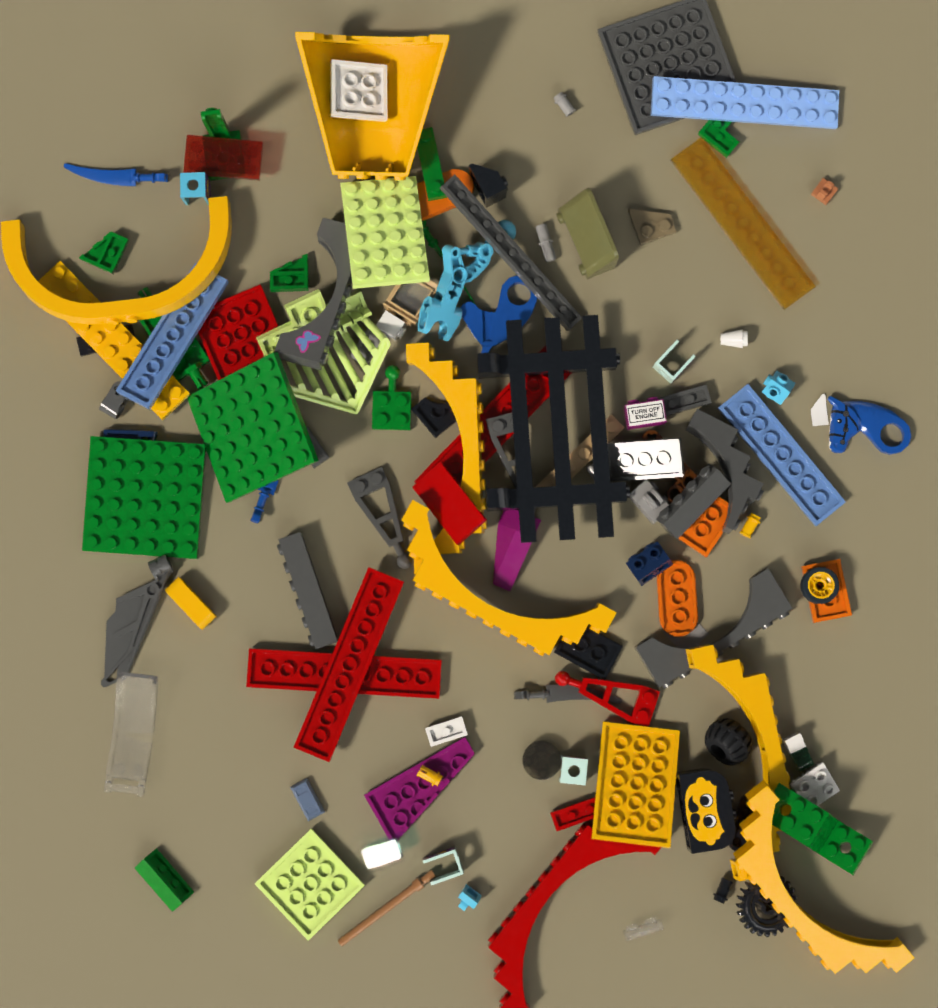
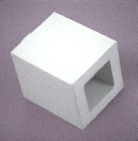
M386 310L376 324L383 333L394 341L398 338L401 339L407 330L404 321Z

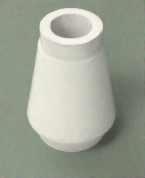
M741 329L721 333V345L738 348L748 346V331Z

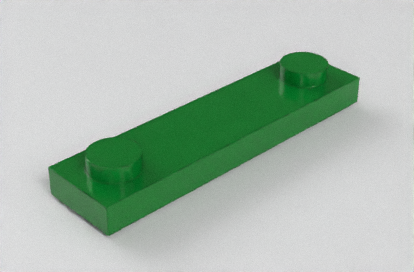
M425 128L422 130L417 149L428 201L447 198V196L440 189L444 184L433 128Z

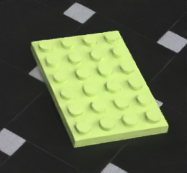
M416 176L406 177V180L387 178V180L340 183L353 289L430 282Z

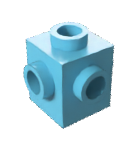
M776 371L773 376L769 374L763 382L765 387L762 393L781 405L796 383L790 380L787 375Z

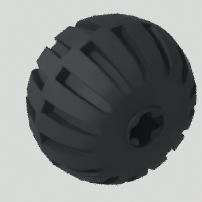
M723 718L709 726L705 734V745L711 755L719 762L733 766L747 759L752 749V739L740 723L733 719Z

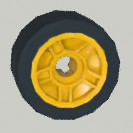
M816 567L808 570L803 575L800 589L808 601L814 604H824L836 597L839 591V581L832 570L825 567ZM818 582L823 583L822 589L817 588L816 584Z

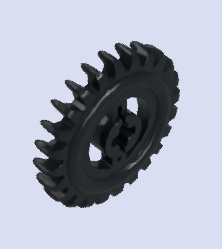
M780 876L784 887L795 901L798 898L797 895L793 894L795 888L790 887L791 883L785 881L783 876ZM745 882L748 889L740 888L744 896L737 895V898L742 900V902L736 903L737 907L742 908L736 913L743 916L739 921L742 923L746 922L744 928H751L749 931L752 934L756 932L758 936H762L764 933L765 937H769L770 932L773 936H776L777 930L783 933V926L789 928L783 919L785 916L782 912L778 914L775 910L765 906L758 900L767 902L770 906L773 903L770 898L766 900L759 892L761 889L757 883L753 885ZM755 905L764 914L772 915L775 913L776 915L770 919L760 918L756 913Z

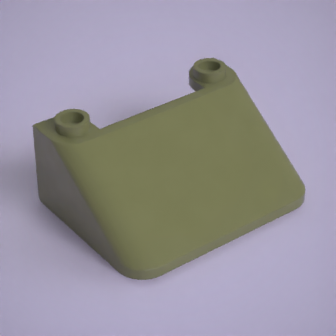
M586 188L558 208L556 215L559 223L566 224L582 261L578 265L582 276L585 275L588 280L614 269L619 256L590 188Z

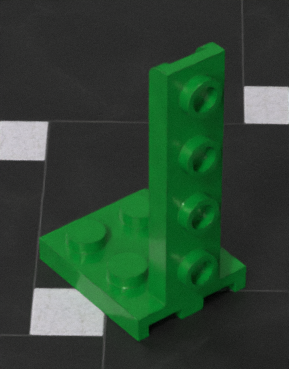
M207 108L205 111H202L201 119L209 133L202 135L207 176L210 181L246 176L240 130H229L220 109Z

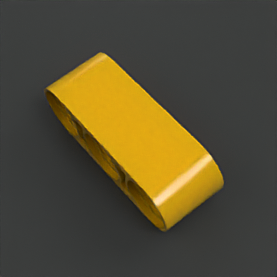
M179 576L165 589V592L200 629L203 630L217 617Z

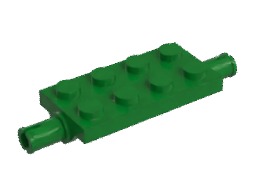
M148 287L143 289L147 296H145L142 290L138 292L141 298L152 296ZM162 316L139 320L149 336ZM196 337L176 367L173 375L178 382L190 376L197 389H201L203 386L199 380H201L204 386L208 384V381L201 373L200 368L209 363L210 360Z

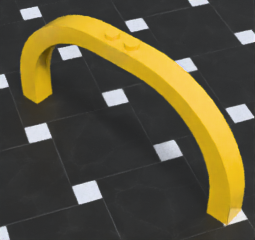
M227 196L208 198L210 230L208 241L200 260L192 271L179 283L159 294L144 298L103 303H79L51 293L35 279L31 272L26 255L25 227L20 219L1 222L2 249L8 269L16 283L26 296L45 312L57 318L79 324L117 325L120 322L136 323L138 320L156 318L182 308L198 297L211 284L222 268L229 250L232 234L231 206Z

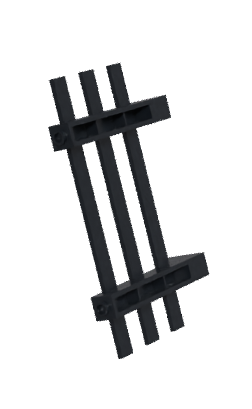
M598 315L582 316L585 350L562 351L560 317L544 318L546 352L524 354L521 320H507L508 355L478 353V379L510 377L517 489L491 488L486 490L487 512L519 510L521 543L537 542L534 511L536 508L557 507L560 540H575L573 506L596 505L598 538L614 537L612 504L626 503L627 498H630V488L626 486V482L610 483L602 371L616 370L617 365H620V354L616 353V348L600 349ZM586 372L594 484H571L564 373ZM548 374L556 486L533 488L525 376Z

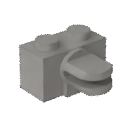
M646 479L630 493V499L653 525L657 522L656 518L660 512L667 508L671 502L665 495L661 496L657 492L659 488L653 481L649 482Z

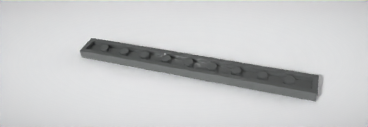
M454 174L440 187L441 191L554 317H560V324L565 330H570L582 318L580 314Z

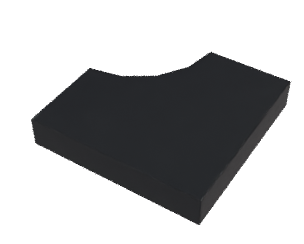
M425 397L411 408L435 439L456 422L448 402L438 404Z

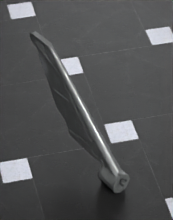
M166 554L148 562L150 571L155 578L154 581L116 598V610L106 622L104 678L101 680V686L108 687L128 676L169 576L174 572ZM117 669V678L109 682L107 678Z

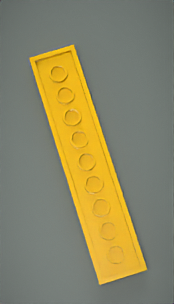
M61 261L38 281L44 288L61 298L79 303H101ZM66 321L123 379L143 347L121 322L117 325H89ZM172 375L151 409L164 420L191 394Z

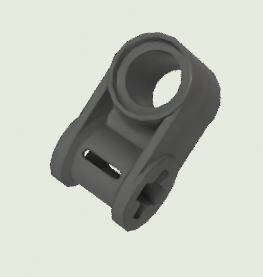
M121 381L115 382L99 407L100 411L114 419L120 417L129 400L116 392Z

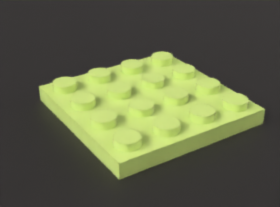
M312 828L255 883L308 941L365 886Z

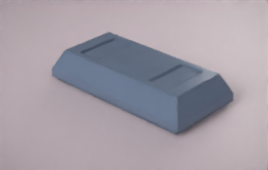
M308 778L290 787L308 821L325 813Z

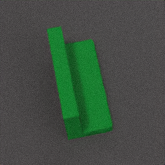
M157 848L135 867V870L172 912L194 893L193 889Z

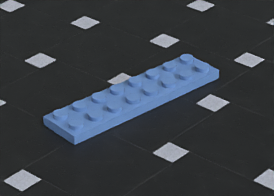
M217 275L211 284L193 301L161 317L116 389L118 394L151 410L228 285L227 279Z
M749 384L718 407V410L732 427L738 429L737 433L814 526L820 524L846 502Z

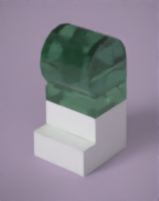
M796 732L782 739V742L795 766L801 772L813 766L814 762L808 753L801 733Z

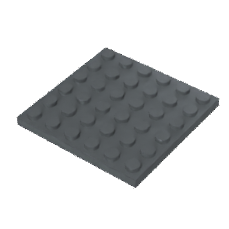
M682 0L597 30L634 135L685 119L651 116L652 79L654 76L736 82L706 0Z

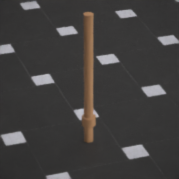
M430 870L420 879L416 878L412 881V885L338 939L339 944L344 946L415 891L419 892L425 887L424 885L436 876L435 873Z

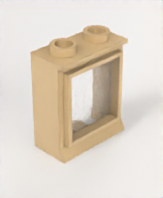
M430 280V282L395 285L383 306L389 313L402 318L405 325L417 327L422 303L427 296L434 298L438 284Z

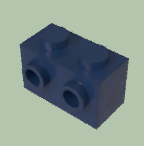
M657 541L648 544L641 553L632 555L628 562H626V565L639 584L643 586L672 566L673 563Z

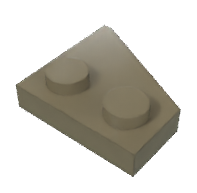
M629 209L628 212L640 245L676 234L670 214Z

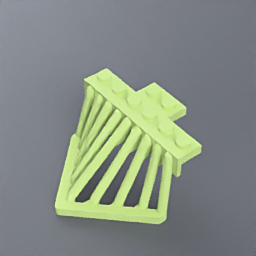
M319 289L285 304L284 307L290 321L256 337L264 357L275 352L281 333L297 330L313 321L323 312L328 303L325 304ZM360 289L352 291L350 297L346 298V309L344 314L341 313L338 331L365 372L362 381L359 379L338 340L337 330H335L333 335L335 337L333 347L357 390L354 398L329 349L327 352L329 353L327 363L346 401L340 400L324 366H322L321 370L317 371L330 396L323 395L310 367L302 366L313 391L306 390L296 364L286 361L296 383V386L290 385L295 397L352 414L359 413L391 345L387 336L369 318L372 313L367 307ZM358 321H362L380 340L377 348L358 325ZM350 326L373 356L370 364L367 363L346 327Z

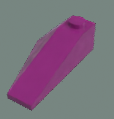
M518 510L503 511L497 529L493 585L507 591H511L532 543H521ZM535 517V526L537 531L541 520Z

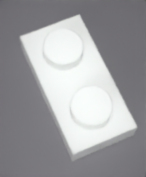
M462 716L425 728L431 747L468 735Z

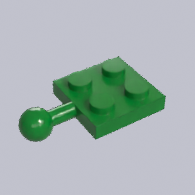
M390 365L385 370V375L389 379L388 391H373L372 430H410L411 392H396V379L400 376V369L395 365Z

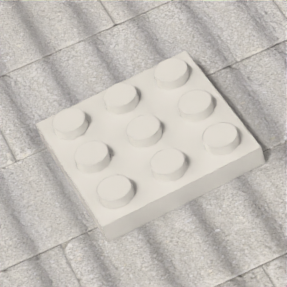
M332 59L330 61V117L386 122L388 120L387 65Z

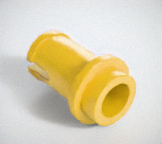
M750 513L749 516L747 515L748 519L739 532L747 538H751L755 528L761 523V518L753 513Z
M424 765L421 766L417 773L418 777L432 783V786H438L443 777L440 775V772L436 773Z

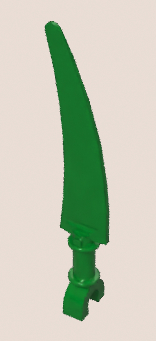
M422 220L424 237L429 243L428 246L434 248L443 260L438 240L430 233L429 227H426V220ZM464 286V291L466 292L472 303L475 304L466 287Z

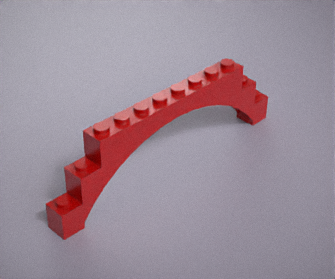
M588 824L585 826L581 825L575 832L576 837L572 842L569 840L562 848L564 852L561 856L556 855L551 861L550 865L552 867L548 872L544 870L538 877L539 883L535 887L531 886L525 893L526 899L523 902L519 901L515 905L512 916L510 918L507 916L500 924L502 928L499 932L494 931L488 939L490 942L488 948L504 960V963L499 962L494 968V979L510 991L509 994L506 992L500 998L499 1002L501 1004L499 1008H530V1005L525 1001L523 990V961L527 940L540 910L549 897L567 879L588 865L604 858L633 852H651L656 855L661 847L591 839L592 827Z

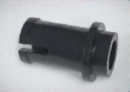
M721 878L716 894L713 893V899L723 904L725 901H728L726 898L733 882Z

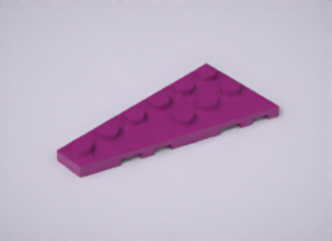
M466 737L364 794L392 846L473 757L475 753ZM422 765L436 773L440 772V775L443 777L438 786H432V783L417 776Z

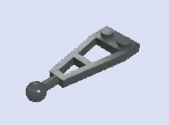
M512 413L486 419L490 439L515 489H517V478L511 467L516 465L515 459L508 461L497 436L513 432Z
M377 468L347 482L357 504L387 545L394 547L398 556L397 565L402 569L409 568L412 564V558L405 554L400 544L403 542L391 486L383 468ZM385 487L391 513L375 519L361 498ZM393 519L397 537L390 540L380 525Z

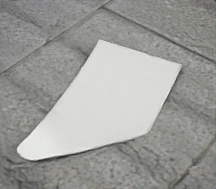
M822 394L811 408L813 426L829 425L825 394Z

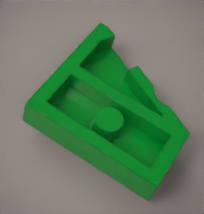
M109 232L102 241L94 244L93 248L87 253L82 254L79 259L114 275L129 243V239L114 232Z

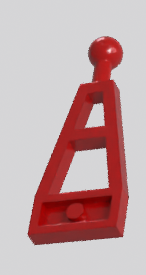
M559 671L555 675V681L559 686L571 685L579 688V693L628 722L649 727L660 691L643 685L583 677L582 681L570 677L566 671ZM587 685L606 686L602 699L586 691ZM613 687L639 691L631 716L608 703Z

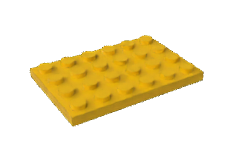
M602 722L591 839L663 848L671 847L679 730Z

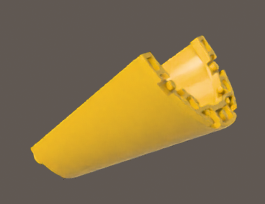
M295 32L332 175H338V179H349V175H357V179H371V176H375V180H387L390 176H394V180H406L412 167L448 48L450 35L430 34L429 36L377 37ZM332 59L387 65L388 120L386 122L330 117V61Z

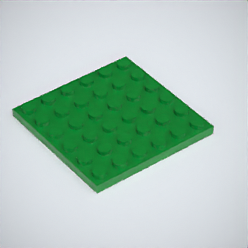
M273 352L187 397L203 443L206 444V451L226 503L237 500L319 461L278 352Z
M91 436L82 551L162 556L166 554L167 557L198 559L206 444Z

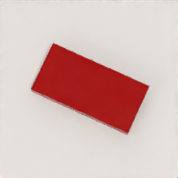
M439 462L413 486V489L456 545H460L487 520L442 462Z

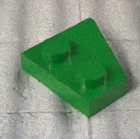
M308 254L302 255V258L294 262L290 261L284 264L281 268L270 271V291H309Z

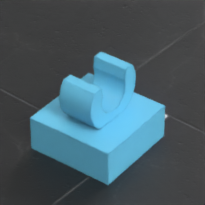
M466 884L458 896L461 899L458 907L463 911L468 906L474 909L482 895Z

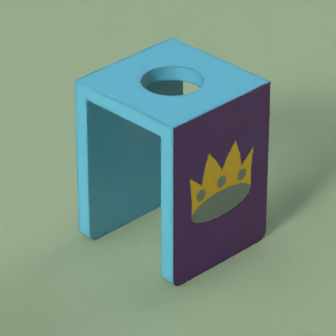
M205 172L180 173V198L184 204L189 205V198L203 197L207 205H209L208 198H211V184ZM196 180L199 184L198 188L190 190L189 181Z

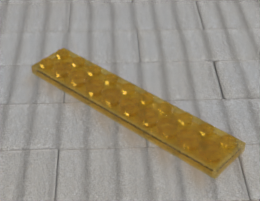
M702 137L671 159L673 165L784 310L816 287Z

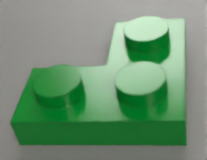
M708 120L698 132V135L727 158L739 144V141L726 131L732 122Z

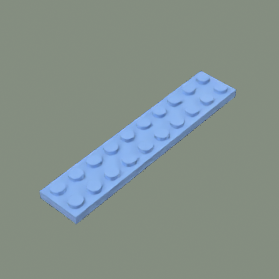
M654 76L652 79L651 116L824 129L838 128L839 90Z

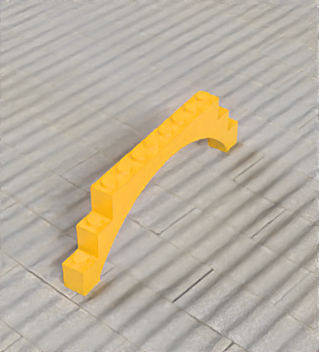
M430 343L406 344L407 364L415 365L421 369L437 385L452 408L458 423L464 459L461 487L484 515V510L487 508L486 498H483V491L486 490V481L482 479V471H485V461L481 458V452H484V441H481V433L484 432L483 421H480V414H483V404L479 402V395H482V384L476 378L456 379L459 376L458 365H455V362L452 360L432 362V359H435V348ZM487 520L472 534L484 533V529H487ZM444 528L434 539L440 554H462V549H465V540L460 545H456ZM420 558L419 561L414 559V574H416L423 559Z
M414 500L410 502L401 519L404 522L403 526L411 531L414 528L417 529L407 548V551L410 552L408 556L417 561L420 558L423 559L412 579L416 582L414 586L423 591L428 588L433 591L432 596L440 600L443 597L448 599L450 606L456 609L460 607L466 609L465 614L474 619L477 616L484 619L482 623L490 628H493L494 625L500 628L499 633L510 637V635L517 637L516 642L525 647L528 644L535 647L533 651L541 656H544L545 653L550 655L560 635L563 636L562 641L570 645L573 642L578 644L588 624L591 625L589 629L598 634L601 631L607 632L617 612L600 603L584 612L556 618L519 616L487 604L462 585L442 559L430 530L427 515L430 509Z
M706 644L685 649L689 668L698 669L720 683L734 697L749 719L761 753L763 780L773 791L779 783L789 788L790 776L785 769L786 757L781 750L782 738L777 731L778 719L773 712L774 700L769 693V678L765 673L760 672L743 676L744 666L740 659L732 658L717 662L718 652L714 645ZM790 805L782 807L781 812L784 816L791 813ZM772 825L771 836L774 853L780 851V838L776 832L781 830ZM736 858L730 859L733 878L738 881L748 880L746 870L741 871L734 863Z
M764 780L745 794L748 799L746 804L753 813L739 824L742 829L740 833L747 842L733 853L736 858L734 863L741 871L746 870L748 873L747 878L753 885L756 883L761 888L759 892L766 900L768 898L771 899L773 902L771 905L778 914L781 912L784 914L785 918L783 919L790 928L794 926L797 929L796 934L802 942L806 940L810 944L808 946L809 950L814 956L819 955L822 958L820 962L826 970L831 969L836 974L848 963L852 962L857 969L861 968L867 973L882 961L888 969L892 967L897 973L914 959L909 949L898 937L893 940H874L847 935L822 924L802 909L784 887L775 865L771 833L775 804L779 801V798Z

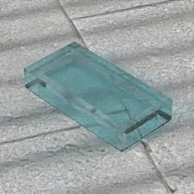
M397 838L361 850L368 869L404 856Z

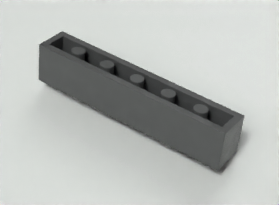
M298 532L278 539L280 543L277 545L280 555H284L286 560L283 563L287 574L290 573L292 578L289 581L293 592L296 591L298 599H295L299 610L302 609L304 617H302L303 625L309 629L311 634L308 636L311 647L315 646V649L337 643L338 637L303 534Z

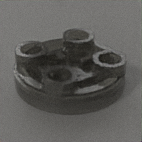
M540 740L533 742L523 753V767L535 779H549L560 769V752L556 746L548 741Z

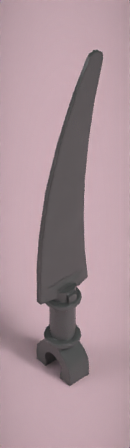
M546 685V690L529 691L527 689V691L514 692V699H527L529 701V699L542 698L543 700L546 698L547 703L565 700H591L579 693V688L571 685ZM586 688V691L602 699L604 692ZM610 695L608 702L621 704L622 700Z

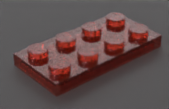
M187 135L183 173L205 172L207 176L260 181L263 142Z

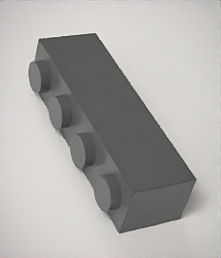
M708 464L701 469L700 474L690 481L680 494L674 497L673 502L660 512L656 520L670 535L678 539L731 483L717 468Z

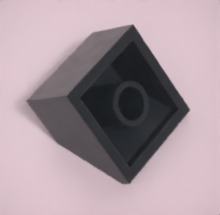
M473 163L469 165V175L486 208L506 198L508 182L504 175L500 176L498 171Z

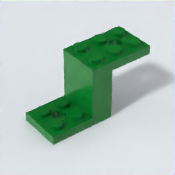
M779 783L774 790L779 801L775 804L772 825L854 876L871 848L873 841ZM790 805L791 813L784 816L781 812L782 807ZM850 843V852L842 853V844Z

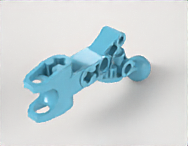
M509 220L499 221L500 226L514 240L517 232L515 225ZM479 241L474 245H466L464 248L448 244L443 246L444 270L434 298L427 296L422 303L418 320L419 332L427 334L434 323L438 321V339L446 342L450 340L462 318V309L456 305L465 283L475 279L489 265L494 250L487 241ZM461 255L476 258L469 265L464 266Z

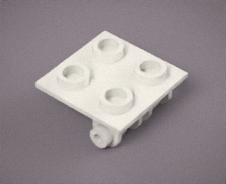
M823 762L820 764L816 763L810 771L807 769L806 774L802 773L801 777L793 779L792 783H790L791 788L797 794L817 806L840 791Z

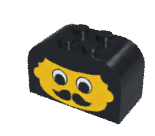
M708 768L677 772L676 785L687 850L691 854L727 847L735 837V822L738 819L736 810H733L731 803L734 802L733 791L729 789L726 779L718 772Z

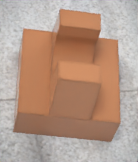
M822 178L811 195L824 205H827L838 188L829 180L827 181Z

